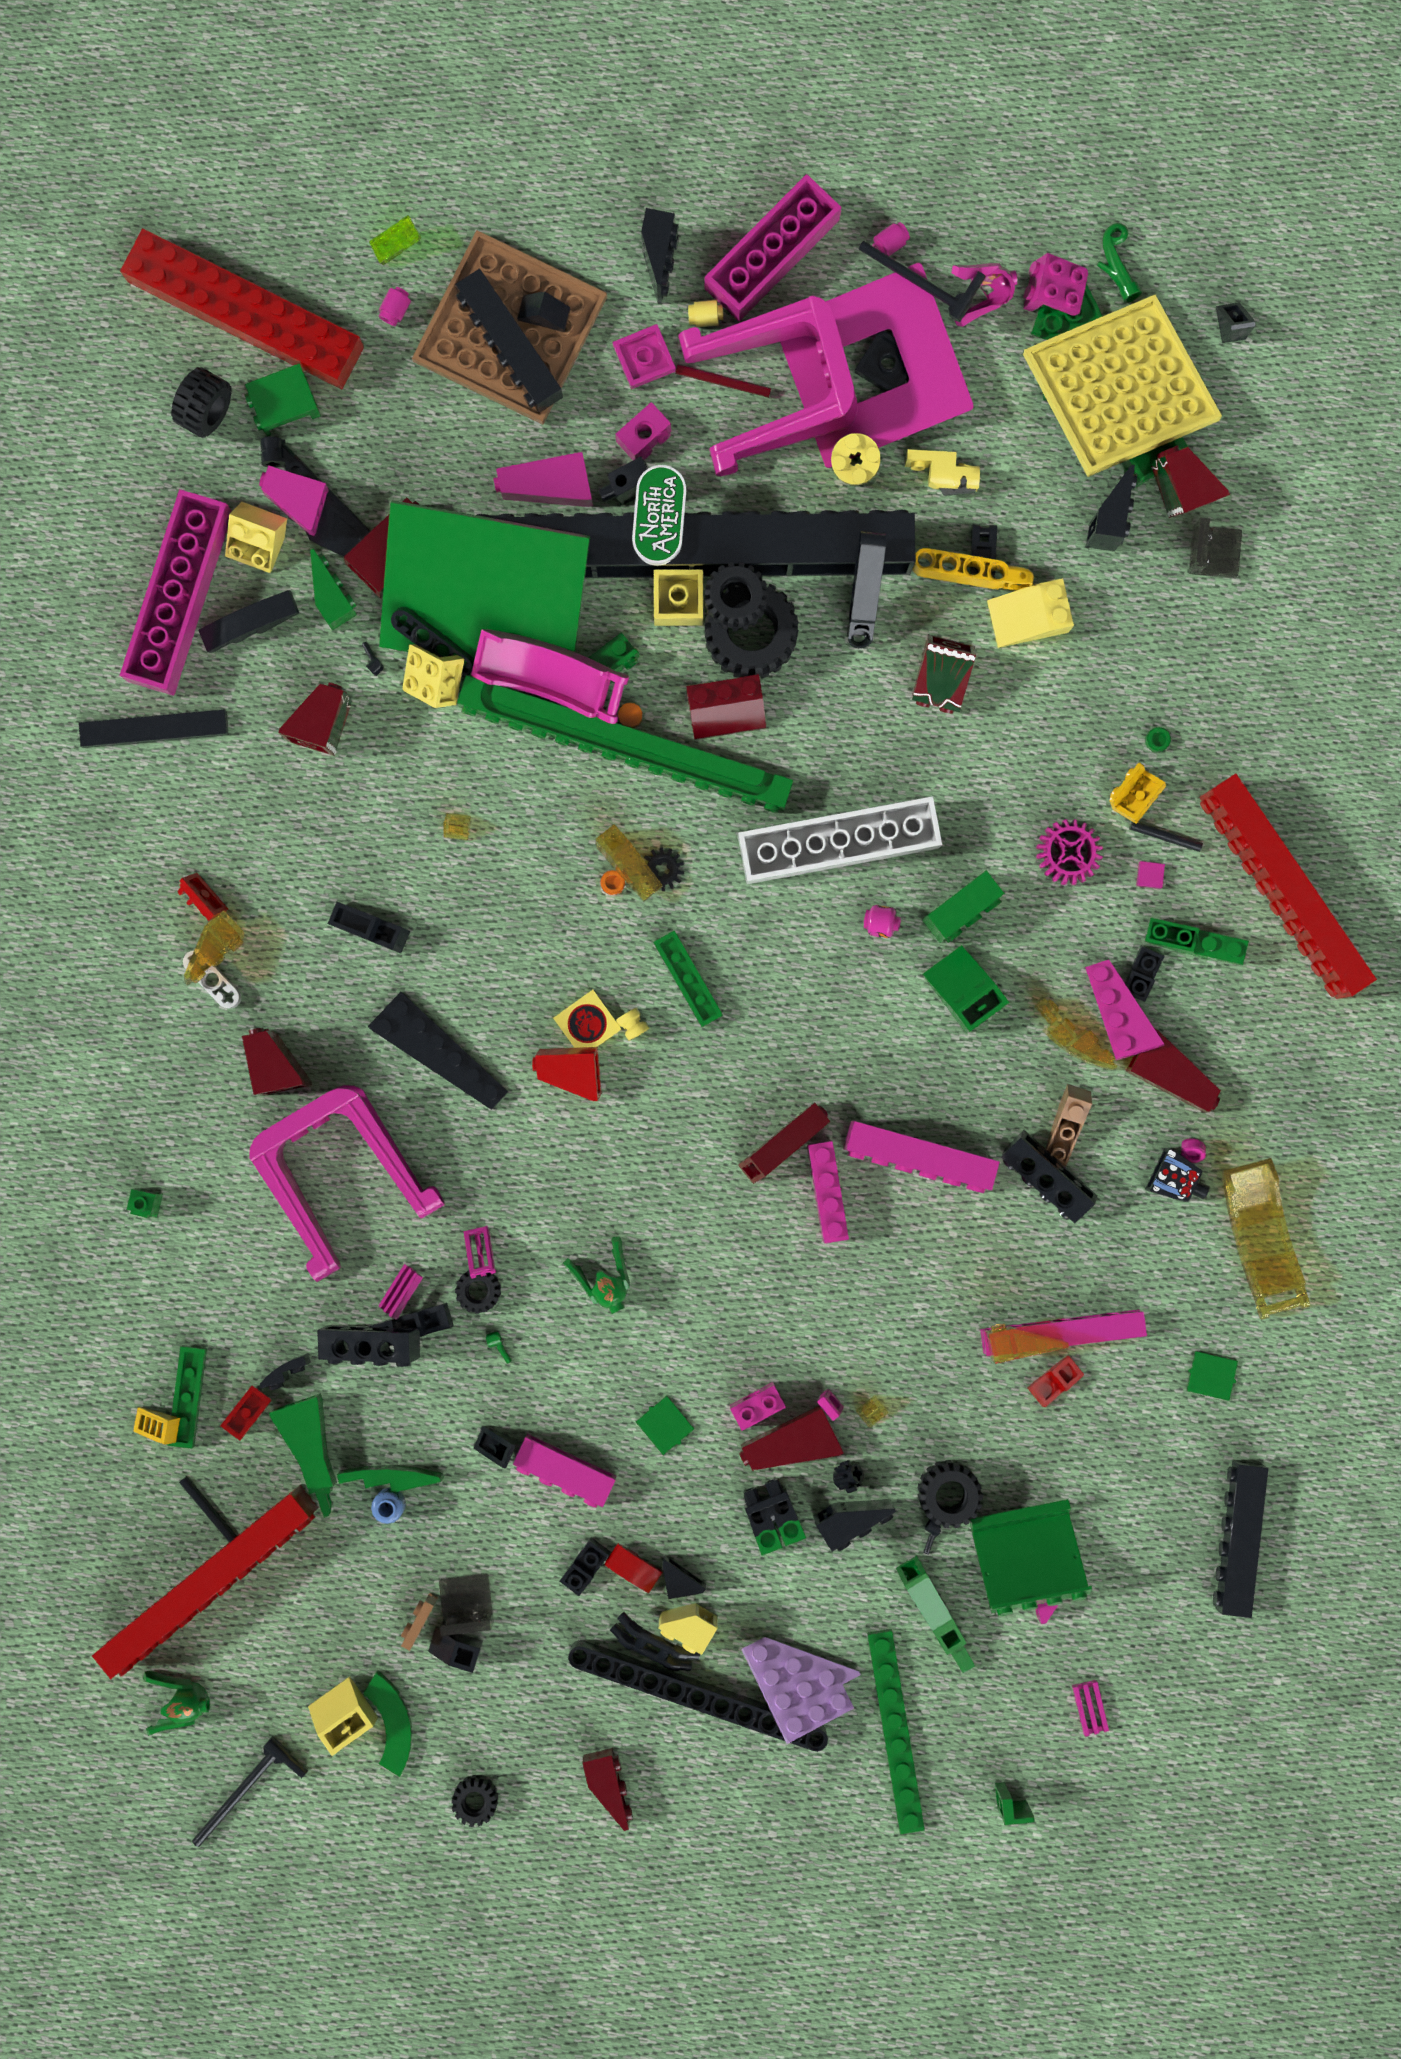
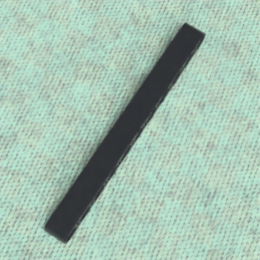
M584 1640L575 1641L570 1647L569 1663L578 1670L785 1741L776 1721L772 1724H765L762 1721L765 1716H773L766 1703ZM576 1650H583L587 1656L583 1659H578L574 1656V1652ZM606 1658L610 1661V1665L601 1667L597 1660ZM630 1666L634 1672L631 1675H624L621 1672V1668ZM649 1674H653L658 1680L651 1684L647 1683L644 1678ZM675 1682L681 1686V1689L673 1692L669 1690L668 1685ZM695 1691H701L705 1696L700 1700H696L691 1695ZM719 1699H725L728 1705L724 1708H719L715 1703ZM748 1707L752 1712L748 1716H742L739 1714V1710ZM822 1725L790 1743L811 1751H822L828 1744L826 1728ZM814 1732H819L823 1736L821 1739L814 1741L810 1739V1735Z

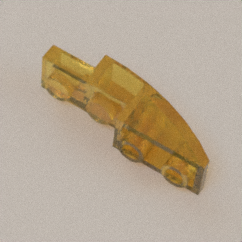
M1044 998L1034 1005L1037 1011L1049 1023L1042 1031L1062 1050L1082 1062L1098 1068L1114 1070L1118 1067L1114 1063L1116 1059L1107 1049L1103 1050L1097 1044L1099 1042L1097 1036L1089 1030L1087 1032L1085 1029L1075 1033V1026L1067 1018L1063 1020L1057 1013L1059 1008L1052 1000L1049 999L1047 1001Z

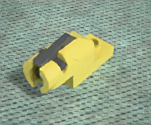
M907 450L905 467H911V470L922 471L925 468H929L928 487L940 489L944 496L971 494L977 492L979 488L980 467L963 463L956 465L957 452Z

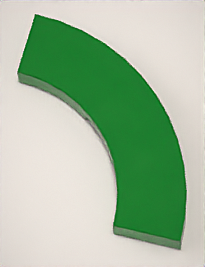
M377 1671L363 1695L376 1706L385 1725L386 1745L379 1765L400 1777L411 1751V1718L398 1689L388 1678Z

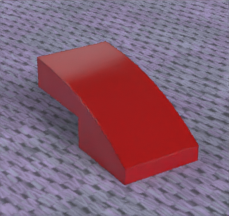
M1066 1356L1035 1380L1027 1389L1042 1407H1047L1063 1391H1068L1084 1376V1373L1070 1356Z
M619 1543L604 1563L613 1572L647 1593H650L663 1573L658 1567L643 1560L637 1553Z

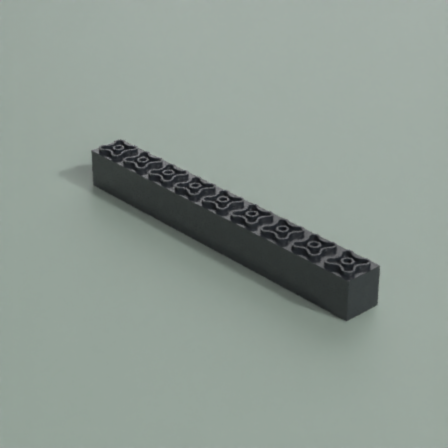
M903 509L895 511L872 510L869 513H859L857 510L843 512L824 510L820 514H810L809 511L804 510L797 512L773 511L771 514H761L758 511L744 513L726 511L722 512L721 515H712L710 512L685 513L681 550L669 563L659 566L645 563L633 548V512L624 513L623 516H613L612 513H575L574 516H564L561 513L547 515L528 513L524 517H514L513 514H477V516L590 536L585 578H654V570L702 569L703 577H711L713 571L718 572V567L724 565L726 568L730 562H734V566H739V562L745 563L744 567L746 568L751 565L754 567V572L757 573L759 571L762 577L854 576L860 531L886 533V550L882 575H910L916 562L915 513H909L908 510Z

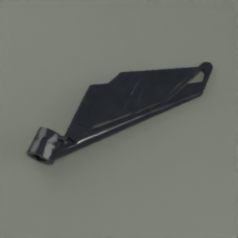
M264 437L260 440L262 466H272L275 468L285 466L288 472L322 482L286 445L285 439ZM328 488L315 536L307 532L306 534L311 542L344 557L371 530Z

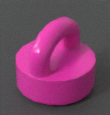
M1194 1138L1185 1139L1181 1143V1156L1191 1163L1201 1162L1206 1157V1146L1201 1140Z

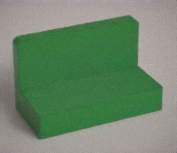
M1005 1782L995 1783L997 1809L1004 1825L1035 1822L1027 1800L1012 1801Z

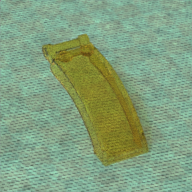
M1272 1158L1223 1171L1225 1198L1232 1232L1241 1264L1256 1304L1257 1313L1261 1320L1269 1318L1271 1314L1301 1307L1303 1309L1310 1307V1301L1304 1287L1306 1285L1286 1225L1279 1189L1280 1180ZM1294 1290L1297 1294L1295 1298L1266 1305L1264 1299Z

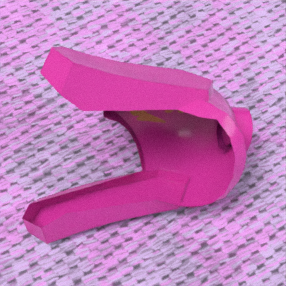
M1000 263L953 265L951 273L963 280L971 279L972 282L979 271L986 276L981 286L989 285L994 289L988 295L985 293L987 300L968 309L960 322L955 320L956 325L964 327L974 319L1000 308L1001 305L1010 301L1014 294L1015 285H1017L1016 271H1009L1001 266Z

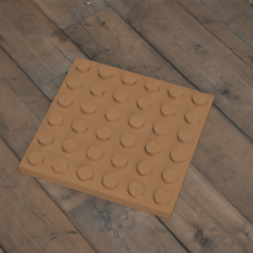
M476 230L412 360L422 367L544 425L553 405L538 413L535 407L530 408L523 397L525 392L521 386L516 388L509 376L512 373L508 367L503 368L496 357L497 351L494 347L489 348L482 335L485 333L481 327L476 328L469 318L470 311L467 307L463 309L457 301L455 295L458 292L455 284L480 268L561 389L607 299V293ZM545 291L568 305L571 310L565 332L518 321L517 317L523 295Z

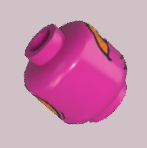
M873 905L870 910H866L864 929H867L870 936L890 938L894 931H899L901 917L897 916L895 908Z

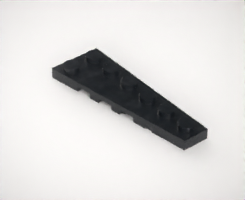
M401 991L368 1025L370 1030L491 1110L508 1093L494 1077Z

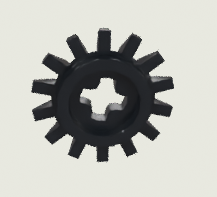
M660 847V854L657 855L654 849L651 850L653 857L649 858L645 855L644 859L648 861V864H641V868L647 869V872L641 873V876L649 877L645 882L646 885L654 882L653 890H656L657 886L661 885L662 891H665V885L669 884L670 888L674 889L675 887L672 882H681L677 878V874L684 875V871L678 870V867L683 866L684 863L676 862L680 855L677 854L672 857V849L670 848L667 854L663 853V847ZM666 863V868L670 870L669 873L659 876V871L655 869L656 866Z

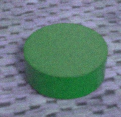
M1162 727L1153 728L1145 737L1147 748L1156 753L1164 751L1171 743L1170 733Z

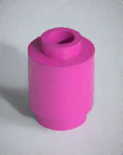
M893 223L874 236L872 246L891 256L906 245L910 235L903 223Z
M400 287L395 289L389 288L379 308L380 314L378 317L396 327L397 323L402 321L411 303V300L408 298L409 293Z

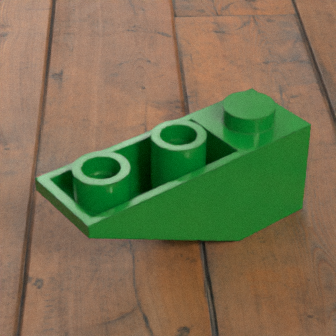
M311 549L315 605L333 631L357 615L353 609L357 605L349 593L344 596L340 590L344 585L336 573L331 575L327 570L330 564L323 553L317 555L315 550Z

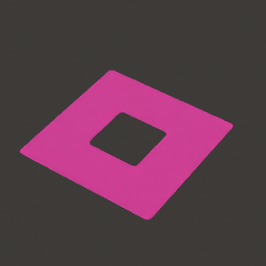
M916 263L907 267L928 280L922 264ZM892 273L826 301L834 313L843 347L890 329L896 340L909 376V381L899 387L857 403L858 412L855 421L848 429L815 437L825 467H832L831 456L835 445L840 439L849 434H864L870 437L880 448L973 409L972 399L934 296L899 274ZM802 336L780 342L804 409L825 400L831 391V388H828L823 365L821 364L816 346L818 341L810 336ZM857 454L856 456L851 455L850 459L860 456V454Z

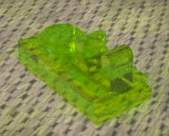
M407 215L370 240L369 243L379 263L384 266L420 241L421 236L411 217Z

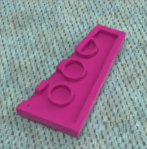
M1110 960L1085 967L1116 1061L1164 1046L1158 1033Z

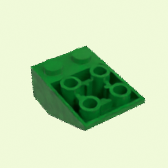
M962 945L922 974L965 1033L971 1032L1010 1003L995 982Z

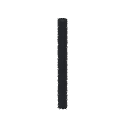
M186 1476L179 1482L180 1485L226 1540L231 1542L237 1535Z

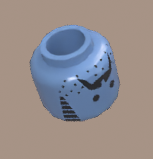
M390 1487L382 1489L372 1501L371 1510L373 1516L381 1523L389 1524L397 1521L405 1510V1497L401 1491L392 1492Z

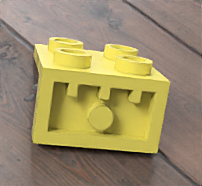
M415 644L409 645L403 691L434 708L457 705L464 658L458 655L438 657Z

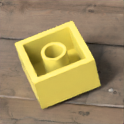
M703 569L654 570V626H703Z

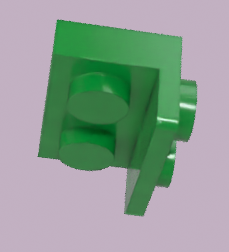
M621 632L588 658L620 672L624 668L629 670L638 663L637 658L640 656L639 651L636 648L634 649Z

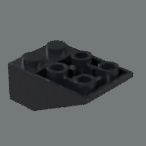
M646 208L641 230L642 253L657 303L661 304L663 296H668L670 285L668 281L669 273L672 274L673 255L674 250H677L679 242V224L675 223V213Z
M1135 465L1129 467L1089 523L1087 548L1115 551L1120 544H1123L1124 538L1128 537L1131 523L1127 522L1128 513L1132 512L1134 498H1130L1131 490L1135 489L1137 483V474H1134Z
M890 1499L837 1502L813 1515L817 1529L833 1552L836 1549L841 1551L851 1544L850 1540L857 1536L859 1538L866 1536L872 1531L871 1527L879 1522L881 1525L887 1523L894 1517L892 1514L896 1510Z

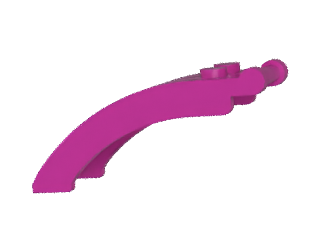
M489 629L481 630L471 676L489 685H499L535 694L562 704L589 718L597 717L611 724L617 723L619 717L617 711L624 685H627L629 680L627 674L617 672L565 648L536 639ZM610 681H613L615 684L608 710H605L603 707Z

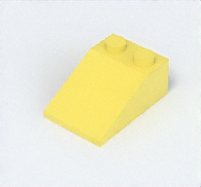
M1063 578L1039 583L987 600L998 648L1069 633L1074 626Z

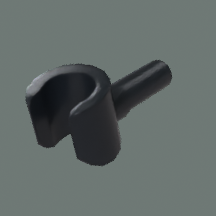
M363 642L362 646L371 660L366 667L374 676H377L383 671L384 666L373 654L369 644Z
M932 1519L928 1520L924 1528L930 1533L923 1552L927 1555L930 1553L935 1538L941 1532V1524H935Z

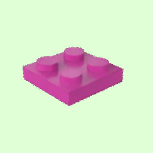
M657 324L612 342L631 390L676 372V367Z

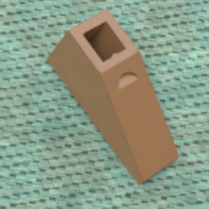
M1067 1084L1059 1103L1045 1148L1065 1167L1092 1106L1091 1091Z

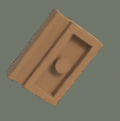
M429 1593L425 1602L419 1601L413 1612L417 1616L414 1623L410 1624L408 1622L401 1634V1637L405 1638L401 1647L409 1651L411 1650L438 1599L437 1596Z

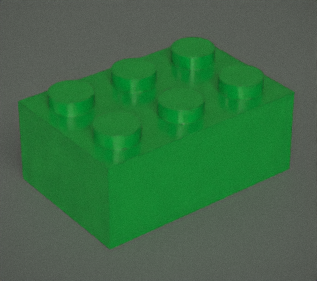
M986 870L928 914L922 921L939 943L944 940L949 943L963 932L960 929L963 925L968 928L981 919L980 912L984 910L987 914L1002 902L1000 897L1005 893Z

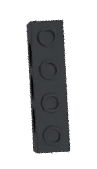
M1025 1130L1004 1149L1001 1156L1004 1164L1009 1169L1016 1170L1028 1186L1036 1188L1044 1201L1056 1206L1060 1215L1066 1220L1070 1219L1073 1223H1076L1096 1204L1098 1195ZM1031 1158L1034 1160L1035 1164L1028 1165L1024 1162L1023 1159ZM1042 1175H1050L1054 1180L1051 1182L1045 1181ZM1067 1191L1072 1197L1064 1198L1060 1192Z
M328 1325L317 1330L318 1359L328 1360L329 1364L350 1361L352 1365L373 1362L375 1366H384L390 1362L396 1363L398 1367L410 1366L411 1362L420 1358L419 1328ZM344 1341L348 1344V1350L344 1346ZM367 1342L371 1346V1351L367 1348ZM389 1342L393 1345L394 1352L391 1351Z

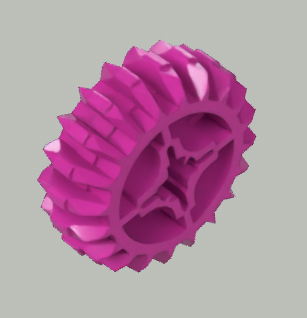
M1064 819L1062 827L1058 822L1053 823V829L1047 827L1045 829L1047 836L1041 835L1039 837V840L1044 844L1036 846V849L1043 851V853L1036 855V859H1044V862L1039 864V868L1047 866L1048 870L1044 875L1048 876L1054 873L1052 877L1053 882H1056L1061 877V885H1066L1068 878L1071 885L1077 884V878L1081 883L1085 882L1086 876L1092 877L1094 875L1092 869L1097 870L1100 867L1095 861L1103 859L1102 855L1096 854V852L1103 849V846L1095 845L1100 840V837L1092 838L1091 834L1095 830L1091 828L1085 831L1087 827L1085 822L1080 827H1077L1078 820L1076 819L1071 822V825H1069L1067 819ZM1071 833L1079 838L1075 842H1069L1065 838L1062 839L1059 835ZM1052 842L1056 844L1055 847L1059 852L1055 861H1053L1051 856ZM1084 843L1088 850L1086 863L1083 861L1084 858L1080 852ZM1077 844V847L1073 849L1074 852L1072 854H1074V856L1071 855L1062 860V858L1066 855L1065 852L1067 851L1064 849L1072 848ZM1065 862H1069L1074 866L1077 865L1081 870L1065 871L1060 866Z

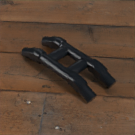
M625 1612L621 1613L617 1619L627 1632L617 1623L610 1629L623 1647L629 1650L632 1649L671 1671H691L692 1662L687 1659L699 1660L700 1657L698 1652H695V1654L690 1653L683 1647L643 1629ZM647 1642L660 1648V1651L658 1652L646 1646Z

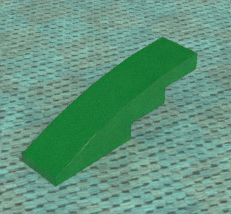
M396 1465L363 1466L340 1470L337 1473L339 1484L363 1479L366 1489L390 1483L392 1492L440 1483L444 1478L441 1472Z

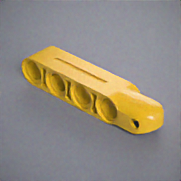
M922 548L916 552V562L913 567V572L920 577L989 589L1003 588L1017 591L1032 586L1034 579L1033 572L1029 569L1007 565L1001 560L930 548ZM927 559L930 565L927 567L921 566L918 560ZM951 563L954 566V570H945L942 564ZM975 567L978 570V574H969L967 568ZM998 571L1002 574L1003 578L996 579L991 575V572Z

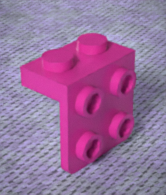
M1046 253L1034 261L1029 269L1030 279L1024 292L1025 302L1023 309L1034 311L1044 304L1072 316L1078 315L1081 310L1088 270L1050 253Z

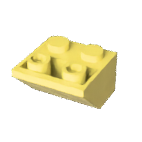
M241 502L229 514L225 557L271 573L285 539L287 518Z
M694 1603L662 1611L659 1615L658 1629L661 1630L660 1633L667 1639L673 1641L675 1638L683 1643L682 1647L690 1653L695 1654V1652H698L702 1655L718 1629L717 1616Z
M350 1676L308 1706L317 1735L331 1756L371 1729L378 1719V1716Z

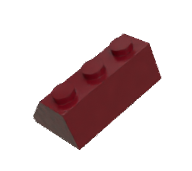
M759 674L686 686L694 740L766 728Z

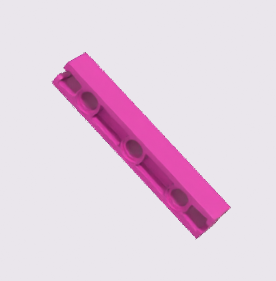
M1139 1309L980 1329L983 1354H986V1356L1147 1336L1144 1311Z

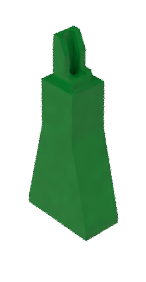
M320 1393L276 1408L269 1414L300 1465L309 1494H316L321 1512L325 1518L331 1514L332 1501L329 1494L333 1491V1486L337 1483L327 1451L323 1399Z
M916 1555L896 1567L905 1588L947 1655L951 1653L962 1673L975 1667L964 1647L967 1643L918 1556Z

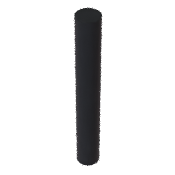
M1131 822L1129 830L1200 852L1203 846L1202 842L1139 822L1137 824Z

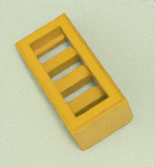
M138 1407L133 1432L165 1445L176 1443L180 1418L144 1407Z

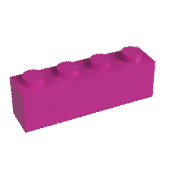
M833 1141L808 1144L807 1151L822 1241L826 1244L849 1240Z
M530 1434L526 1435L513 1462L518 1472L527 1476L531 1473L539 1477V1481L547 1486H552L553 1484L559 1486L564 1494L571 1497L578 1495L584 1498V1503L595 1508L598 1505L604 1506L616 1480V1475Z

